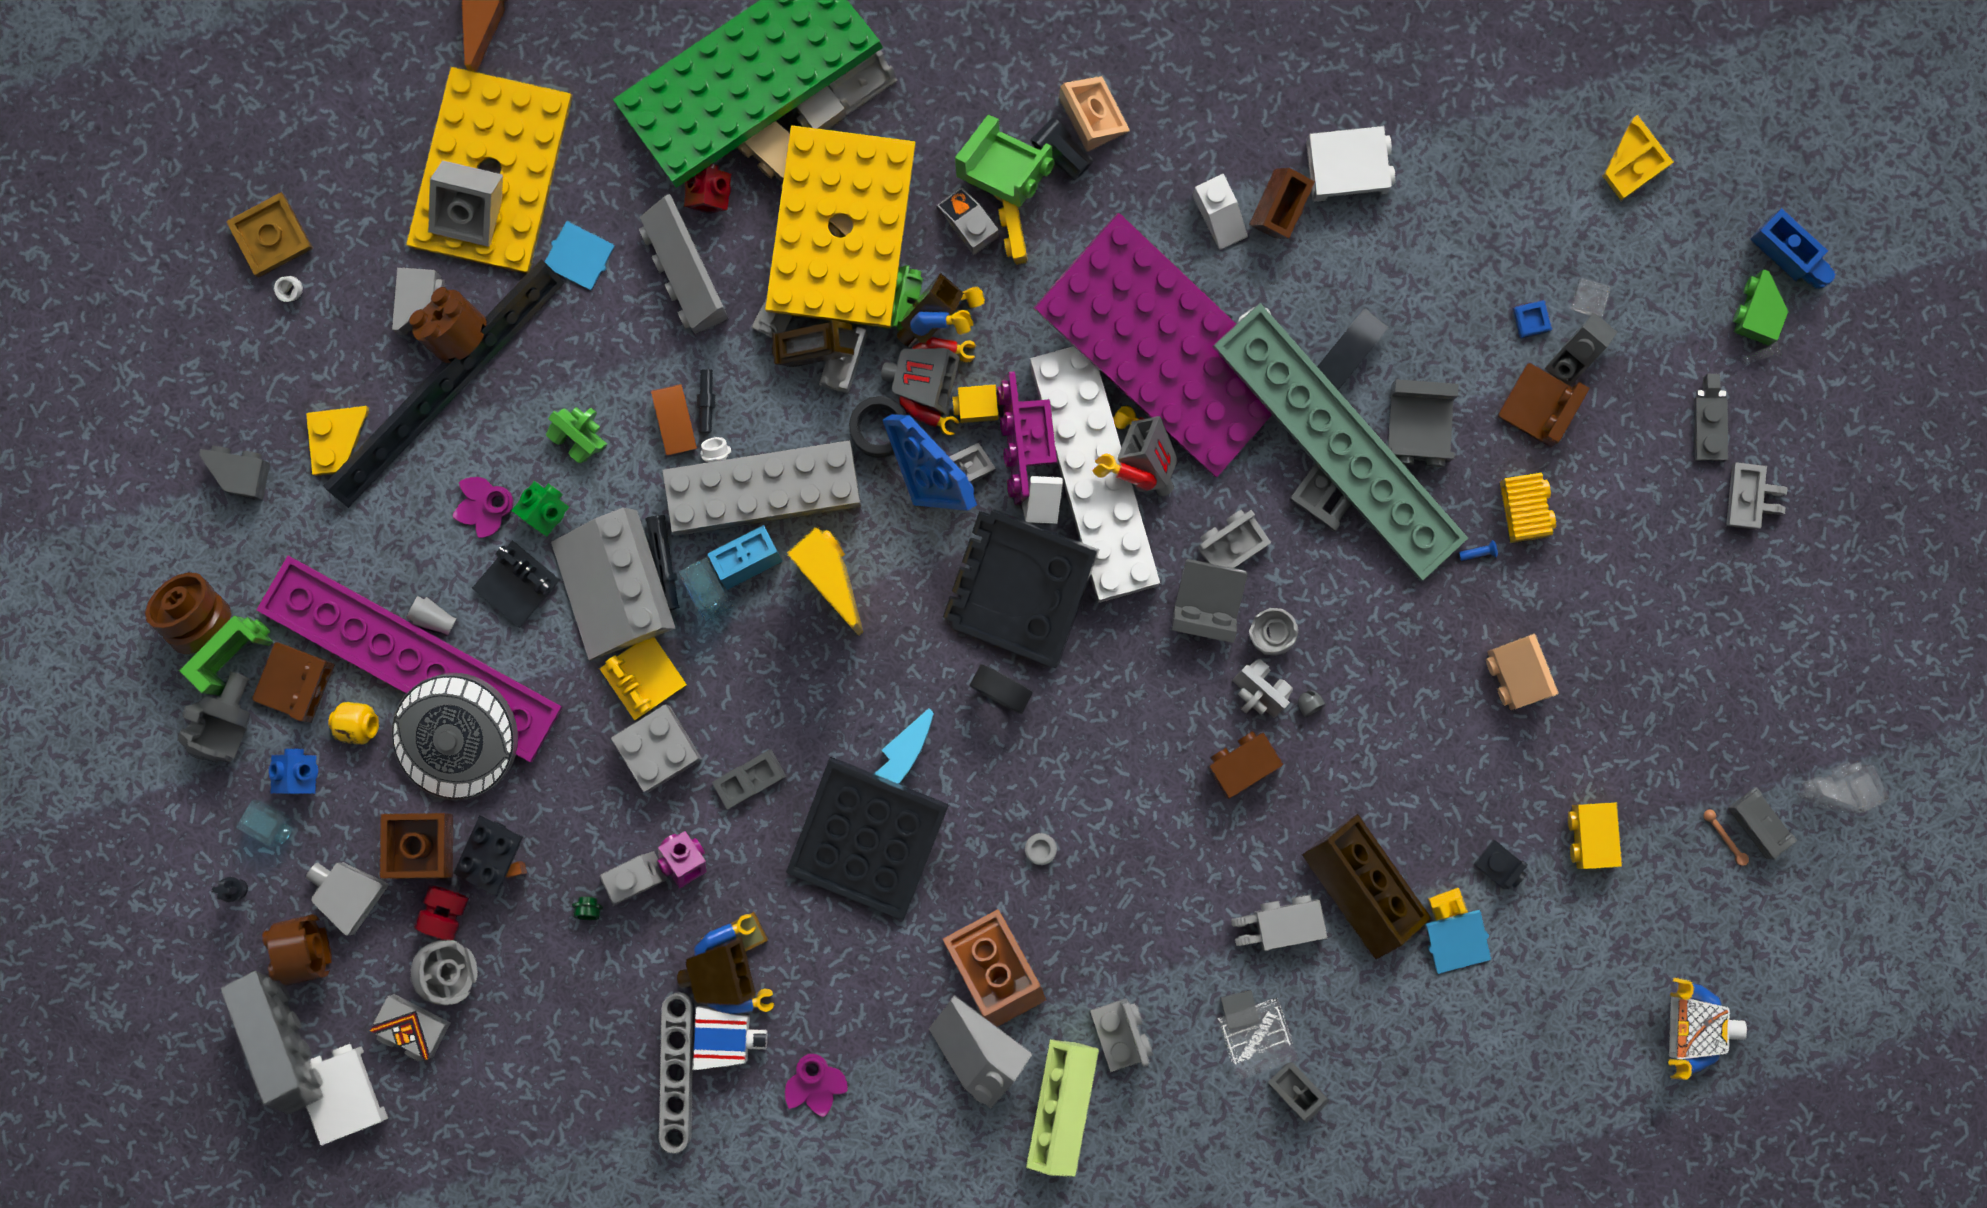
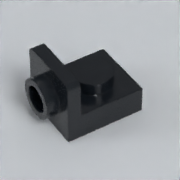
M1492 840L1474 863L1478 869L1503 889H1509L1511 886L1516 888L1527 874L1524 870L1528 864L1516 858L1496 840Z

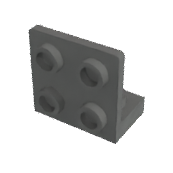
M1187 559L1172 615V630L1234 643L1237 633V616L1247 580V572Z

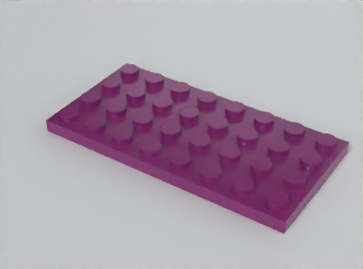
M1116 213L1033 307L1039 315L1150 418L1160 416L1167 433L1214 477H1218L1272 416L1270 411L1212 347L1236 323L1120 213Z

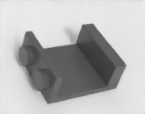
M1398 379L1391 384L1388 448L1403 465H1413L1414 460L1426 461V466L1445 467V462L1449 463L1454 459L1455 452H1450L1453 401L1458 397L1459 384Z

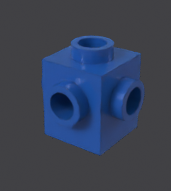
M284 749V755H271V764L269 766V777L271 779L270 793L315 794L316 778L318 776L316 755H304V749Z

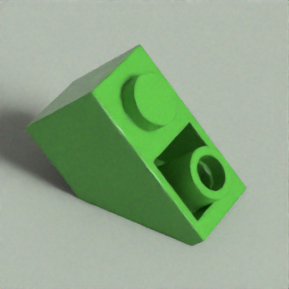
M1763 269L1755 277L1750 276L1744 288V294L1748 296L1745 304L1739 305L1733 322L1737 323L1734 333L1769 346L1778 341L1788 310L1770 272Z

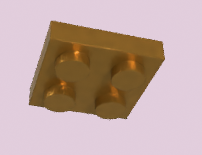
M282 192L226 221L251 270L258 278L313 249L286 196Z

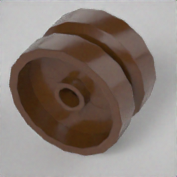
M191 572L177 575L162 584L148 601L145 610L146 621L163 636V639L177 653L186 655L197 653L230 620L232 615L230 606L214 591V588L200 574Z

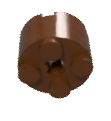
M440 287L433 292L431 296L432 301L425 308L416 310L411 315L409 323L413 326L414 337L440 361L451 363L448 359L456 357L458 360H461L475 350L484 336L481 332L482 325L486 326L487 321L485 316L460 292Z
M311 914L272 924L269 930L263 932V944L268 949L270 958L268 972L272 981L279 980L282 984L288 986L323 978L329 974L330 970L325 971L326 964L332 962V953L325 927L319 929L315 922L320 920L318 916Z

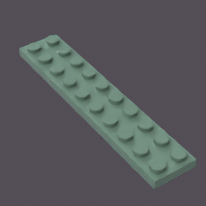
M1261 303L1212 346L1419 580L1423 581L1468 539L1464 532Z

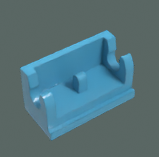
M764 525L708 553L721 582L727 590L783 562Z

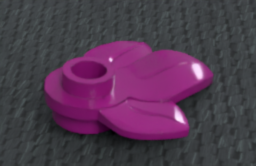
M469 477L459 481V486L467 498L456 508L453 518L463 524H476V533L479 538L493 535L500 528L502 517L509 514L513 508L514 499L511 492L501 486L493 487L487 479L482 477ZM502 497L503 505L495 508L493 506L494 498Z
M814 1053L807 1054L799 1060L796 1074L786 1083V1104L791 1109L806 1101L812 1111L821 1117H825L832 1106L833 1094H841L848 1091L846 1077L839 1069L828 1066L822 1056ZM809 1064L817 1065L818 1073L812 1076L807 1073L806 1068Z

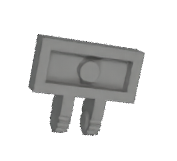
M1745 463L1732 464L1726 526L1760 529L1762 513L1785 514V506L1763 503L1764 494H1772L1773 496L1787 495V487L1765 484L1767 466Z

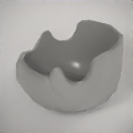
M1269 608L1254 617L1249 629V636L1254 647L1266 655L1278 656L1289 651L1295 644L1298 636V625L1294 617L1285 610ZM1268 627H1269L1271 639L1269 638V636H1268V634H1267V629H1268Z

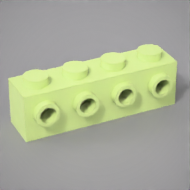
M1050 1040L1026 1168L1048 1175H1076L1099 1052L1098 1048L1075 1042Z

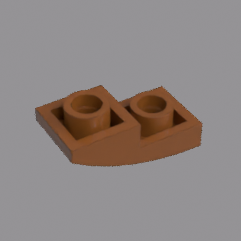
M682 384L652 390L651 394L666 456L697 449Z

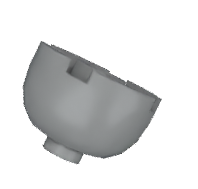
M453 940L435 941L421 948L414 957L410 969L411 983L416 993L424 1000L438 1005L456 1004L465 999L470 993L468 991L472 983H475L477 979V963L468 948H464L461 944H458L459 942Z

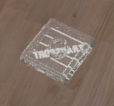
M1278 998L1217 1018L1238 1080L1298 1060Z

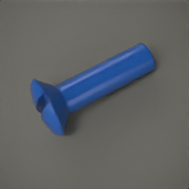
M1492 540L1488 546L1461 551L1459 555L1461 561L1486 555H1492L1497 558L1498 550L1496 543Z

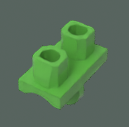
M577 407L571 413L563 408L558 413L553 411L548 418L552 423L546 436L558 445L563 444L568 436L576 443L568 453L578 463L585 462L593 454L602 451L607 445L604 440L596 435L600 426L593 421L597 415L593 408L588 409L585 413Z

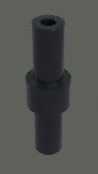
M710 369L700 370V394H697V408H700V433H712V408H715L716 395L712 394L713 370Z

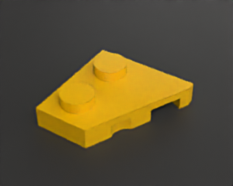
M1638 115L1631 120L1603 174V178L1621 201L1673 163L1672 159Z
M361 406L306 413L312 475L335 474L351 457L352 451L359 440V433L365 417L369 414V407Z

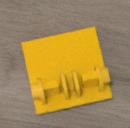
M655 637L636 643L620 655H615L605 662L606 664L599 668L634 720L687 685Z

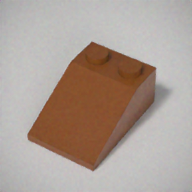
M999 909L943 938L983 1018L994 1026L998 1027L1046 1001L1036 976Z

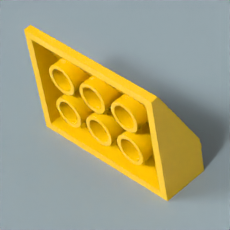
M816 527L787 554L859 636L863 633V628L846 564L842 559L845 553L839 542L828 530L821 533Z

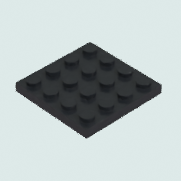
M830 757L786 873L904 920L950 804Z

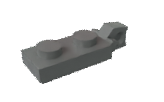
M1706 374L1703 376V390L1696 391V398L1694 399V461L1728 460V398H1726V391L1720 390V374Z

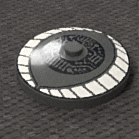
M444 673L420 682L403 697L393 718L392 745L400 767L415 785L434 796L451 800L476 797L498 784L508 773L514 762L518 747V730L514 714L507 701L493 686L475 676L463 673Z

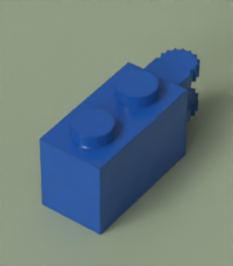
M1782 208L1772 215L1750 238L1753 243L1795 281L1802 277L1809 285L1811 284L1815 289H1820L1827 286V284L1829 285L1835 279V271L1822 258L1828 250Z

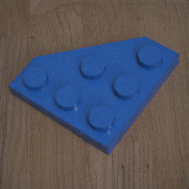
M892 414L882 419L913 505L967 511L977 505L974 497V488L967 475L910 415Z

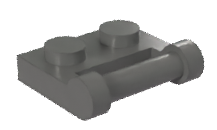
M1316 463L1289 499L1333 532L1337 531L1341 525L1340 519L1351 505L1349 500L1342 495L1329 514L1322 509L1337 487Z

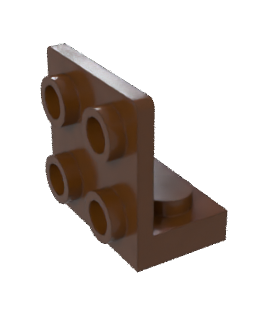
M1528 363L1500 409L1498 417L1545 445L1553 447L1560 442L1590 388L1580 382L1571 387L1533 364Z
M276 642L252 699L255 702L289 714L294 719L312 723L335 664Z

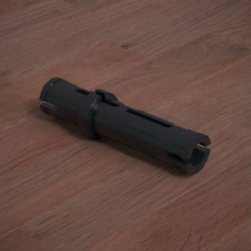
M665 515L647 517L645 521L647 523L650 550L669 610L679 609L675 581L678 578L677 573H673L665 522L666 517Z

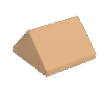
M1102 76L1067 82L1060 86L1059 98L1087 152L1130 131Z

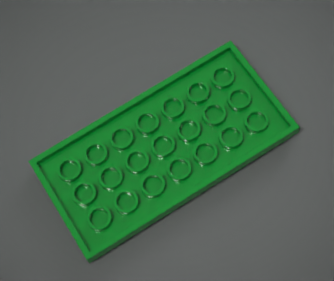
M759 0L615 97L613 101L677 188L877 53L883 47L880 40L848 0Z

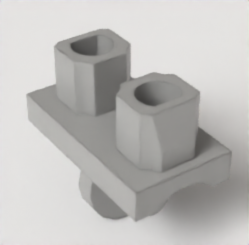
M1258 659L1250 666L1246 665L1232 681L1241 688L1238 695L1246 701L1241 708L1244 713H1247L1253 707L1260 715L1266 710L1275 718L1290 703L1288 698L1293 687L1282 679H1279L1273 687L1265 681V676L1271 670L1261 659Z

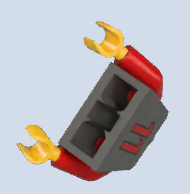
M931 337L926 343L920 342L915 344L912 349L902 350L898 364L886 362L882 367L881 376L883 381L893 382L892 393L899 396L900 405L914 419L932 427L938 425L945 435H954L955 433L945 429V422L952 420L954 423L959 424L958 419L952 416L943 418L941 413L946 414L959 359L963 362H971L975 358V356L966 355L963 352V348H975L976 345L970 340L957 345V342L953 340Z
M1130 406L1121 407L1113 417L1115 427L1124 429L1130 424V428L1117 458L1120 465L1116 464L1112 455L1106 453L1095 460V463L1098 465L1092 472L1099 478H1104L1112 472L1116 474V478L1134 484L1136 489L1141 492L1155 490L1158 496L1170 494L1174 490L1171 476L1177 462V457L1161 417L1157 416L1147 419L1140 417L1138 419Z

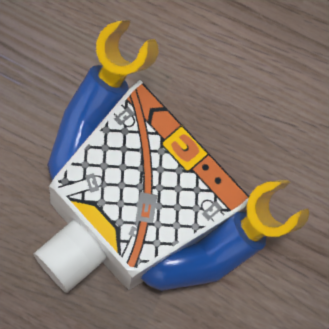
M1674 978L1673 981L1678 983L1679 988L1676 993L1670 992L1669 1056L1682 1060H1669L1668 1064L1676 1066V1073L1670 1076L1671 1079H1688L1691 1074L1700 1072L1717 1062L1720 1054H1727L1729 1051V1039L1745 1040L1747 1028L1745 1021L1729 1020V1008L1721 1006L1720 998L1702 985L1694 984L1688 980Z

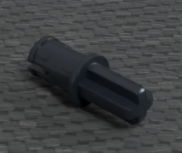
M225 877L219 881L218 886H212V893H217V899L225 902H234L241 899L248 892L247 883L243 879L238 880L235 877Z

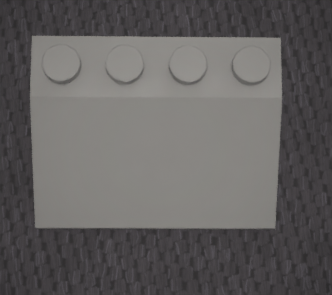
M623 507L597 517L551 542L589 660H594L676 629L637 510Z

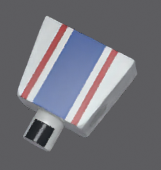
M708 1006L696 1007L693 1069L699 1070L746 1063L748 1061V1049H767V1030H749V1015L727 1014L716 1011Z

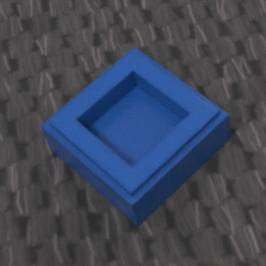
M1545 300L1513 308L1520 339L1552 331Z

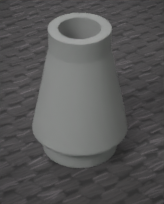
M419 596L415 599L406 617L415 626L442 632L446 635H449L456 621V618L449 615L428 597L423 599Z

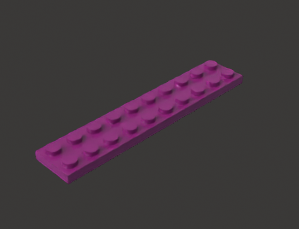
M291 556L286 557L256 609L258 612L406 694L420 682L444 673H463L482 679L493 686L510 706L518 730L516 755L529 762H533L563 709L561 705Z

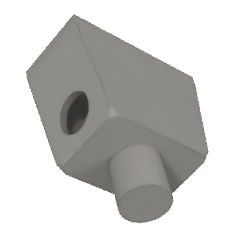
M654 851L640 855L600 875L601 882L613 906L668 880L657 864L658 858Z
M317 862L306 875V879L319 887L311 901L347 936L354 935L389 886L385 881L344 862L336 863L331 871Z

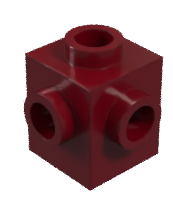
M711 164L685 182L684 207L704 213L728 210L731 192V173L721 171L718 165Z

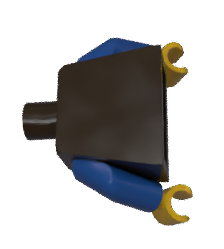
M940 273L907 310L901 321L903 328L897 333V338L905 346L911 347L917 339L921 343H926L939 328H949V325L954 324L958 334L968 333L971 330L970 326L974 325L970 314L966 310L954 312L958 304H961V300L967 299L969 308L983 305L985 299L982 290L979 287H971L962 292Z
M742 915L737 924L731 925L729 923L708 932L695 946L694 955L686 959L687 969L678 972V985L682 989L692 987L694 999L698 1003H706L710 1008L727 1014L751 1012L755 1007H758L763 1012H768L774 1007V1003L763 1004L760 1001L765 996H772V990L762 989L756 996L742 937L736 938V934L740 932L747 935L755 930L756 926L749 930L741 927V921L750 918L752 915Z

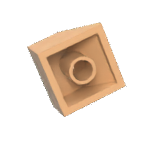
M1535 634L1487 651L1489 658L1486 659L1487 667L1492 676L1497 675L1501 685L1498 688L1499 697L1504 706L1509 705L1510 710L1559 694Z

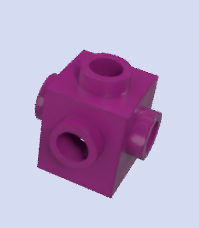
M686 831L679 835L673 834L662 841L661 846L658 847L659 860H657V864L665 877L671 875L679 889L706 873V861L702 856L705 852L696 838L691 840Z

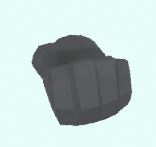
M230 671L220 698L214 699L204 696L199 702L185 706L182 716L191 722L187 728L180 731L177 740L186 747V752L190 756L215 763L219 761L231 762L235 758L250 718V712L240 709L241 706L239 705L250 678Z

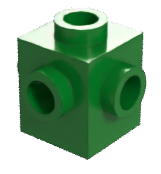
M534 481L529 488L524 490L512 512L547 537L552 529L562 521L569 506L560 500L563 494L549 483L544 488Z

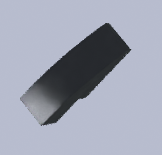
M1364 308L1317 367L1334 387L1339 390L1389 327Z

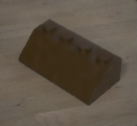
M1358 814L1323 837L1302 854L1310 869L1316 874L1327 893L1335 901L1346 920L1352 925L1375 960L1401 947L1431 919V916Z

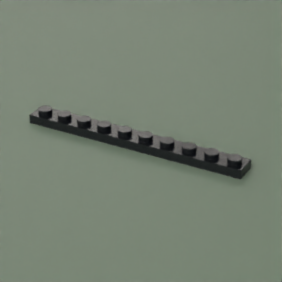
M541 259L485 317L487 321L486 326L483 324L481 328L484 336L475 350L461 360L454 357L448 359L451 363L442 362L323 485L324 488L349 508L565 282Z

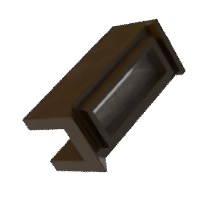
M831 320L829 323L772 333L774 363L787 367H797L853 356L854 349L840 346L839 333L852 331V324Z

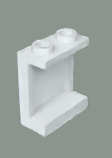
M1384 126L1309 134L1306 144L1310 178L1315 181L1312 187L1313 202L1326 201L1329 196L1380 191L1381 195L1387 194L1391 189V185L1395 184L1394 167L1389 166L1388 154H1391V139L1389 135L1385 136Z
M351 1044L335 1049L332 1051L334 1057L322 1061L321 1056L310 1059L312 1069L315 1068L319 1072L323 1081V1086L320 1088L324 1097L307 1105L320 1145L388 1119L384 1106L379 1107L360 1055L364 1052L362 1046L352 1049Z

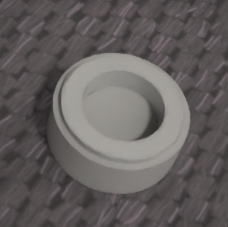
M1044 833L1031 836L1025 845L1027 858L1037 865L1050 863L1057 852L1054 839Z

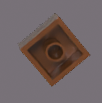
M381 814L380 878H453V814Z

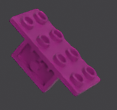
M1015 371L1006 374L1001 381V385L996 388L998 405H1003L1004 417H1000V430L1002 436H1007L1008 448H1004L1003 451L1005 467H1010L1011 479H1007L1009 498H1014L1015 505H1021L1029 497L1026 466L1056 464L1057 456L1050 399L1019 402Z

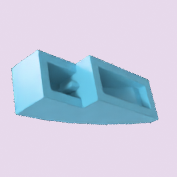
M930 708L882 749L890 760L874 774L898 784L902 782L921 753L929 734L934 716Z

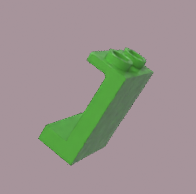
M987 115L955 157L956 177L1021 207L1027 198L1033 197L1038 183L1043 176H1048L1054 166L1052 146L1046 143L1041 150H1038L999 131V119Z
M234 615L179 671L201 693L220 696L226 684L216 673L249 640L253 643L270 646L273 643L267 636L270 630L258 619L254 621L248 616L242 618Z

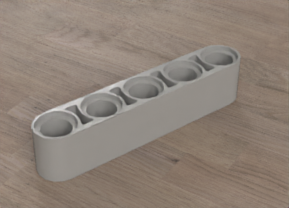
M681 992L674 993L664 1000L661 1013L659 1141L661 1147L666 1152L673 1154L684 1150L692 1136L694 1005L691 997ZM673 999H680L685 1003L686 1011L683 1016H676L671 1012L670 1004ZM678 1031L684 1035L685 1045L683 1048H675L671 1045L669 1038L672 1032ZM671 1064H679L683 1067L685 1075L682 1080L671 1078L669 1075ZM677 1096L684 1102V1110L682 1112L676 1113L669 1108L668 1101L670 1097ZM670 1129H678L682 1132L684 1138L682 1144L674 1145L668 1140V1131Z

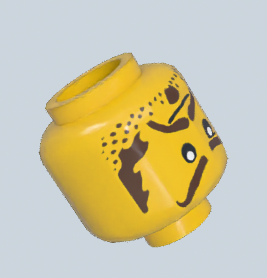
M343 702L330 714L328 725L337 741L362 745L366 744L377 734L379 719L373 708L367 704Z

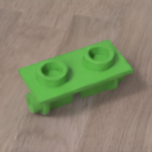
M909 265L899 267L891 322V328L897 326L898 331L903 328L901 321L907 310L912 306V304L907 303V299L917 300L919 298L923 282L921 271L909 269Z

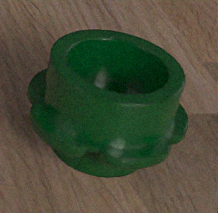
M579 897L578 902L573 903L571 907L574 909V918L598 920L603 906L597 904L598 899Z

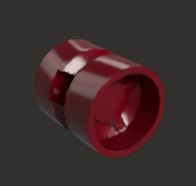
M429 885L423 901L427 907L419 912L414 928L433 937L454 941L460 925L456 920L457 916L464 914L469 898L442 887ZM437 905L450 909L449 914L446 915L435 911Z

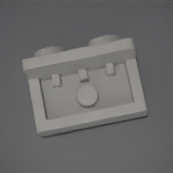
M1242 509L1226 520L1229 524L1220 531L1214 527L1200 537L1203 543L1197 548L1207 563L1235 568L1271 544V541L1255 520V514L1252 510L1244 514Z

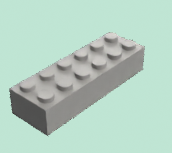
M850 440L663 470L671 531L676 536L861 507L853 449Z

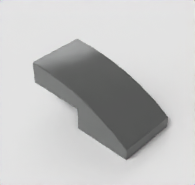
M772 749L716 779L712 784L728 810L787 776Z

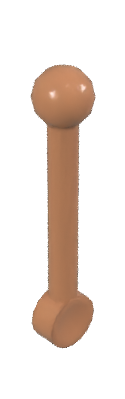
M1706 810L1703 816L1704 819L1712 823L1736 856V863L1741 866L1747 865L1749 862L1748 855L1739 851L1717 821L1716 813L1713 810Z

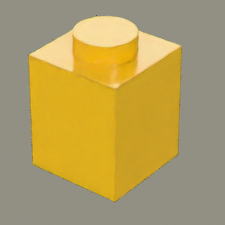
M996 384L958 387L959 396L952 398L954 415H960L961 423L998 420Z

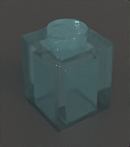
M252 800L236 828L267 846H278L279 843L283 844L288 839L292 831V827L289 825L293 818L261 800Z

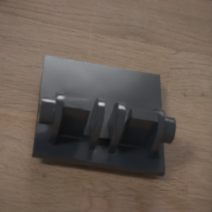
M512 540L507 547L503 545L498 549L495 554L498 558L472 589L520 628L560 579Z
M479 815L453 874L497 896L523 836L507 829L501 823L493 822Z

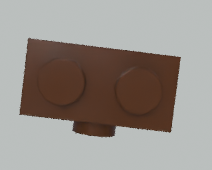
M1291 168L1274 169L1249 225L1275 239H1289L1297 220L1303 213L1304 205L1315 181Z
M1251 731L1237 740L1240 745L1231 752L1224 748L1210 757L1213 763L1208 765L1207 768L1227 799L1284 765L1264 732L1255 735L1254 731Z

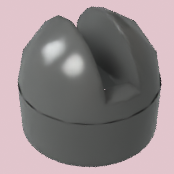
M1312 690L1302 693L1298 699L1299 710L1304 717L1314 714L1326 705L1322 697Z

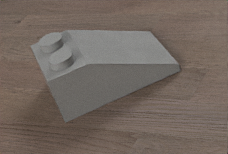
M955 996L929 1028L964 1089L971 1093L978 1102L987 1105L989 1108H992L1013 1084L1032 1055L1031 1052Z

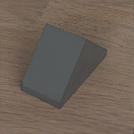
M1291 1060L1268 1081L1272 1088L1305 1123H1308L1330 1102Z

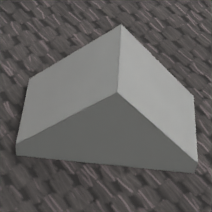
M979 443L949 456L967 475L971 484L996 469Z

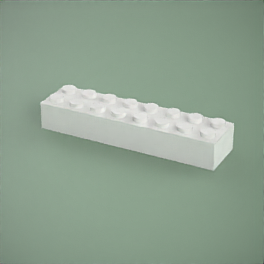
M1074 346L1030 358V367L1039 399H1050L1057 462L1079 540L1081 543L1100 550L1090 576L1097 603L1157 587L1160 581L1132 483L1116 478V474L1112 472L1104 478H1099L1092 472L1098 465L1095 463V460L1106 453L1112 455L1116 464L1120 465L1117 458L1121 445L1099 369Z

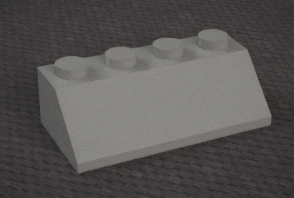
M671 195L664 196L640 216L644 226L639 228V231L646 246L652 243L657 253L651 257L658 272H666L670 282L666 283L665 287L672 301L678 299L683 310L678 311V315L685 329L691 327L693 332L697 334L729 318Z

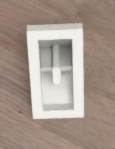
M1031 476L1028 481L1029 497L1022 503L1026 522L1057 523L1062 478Z

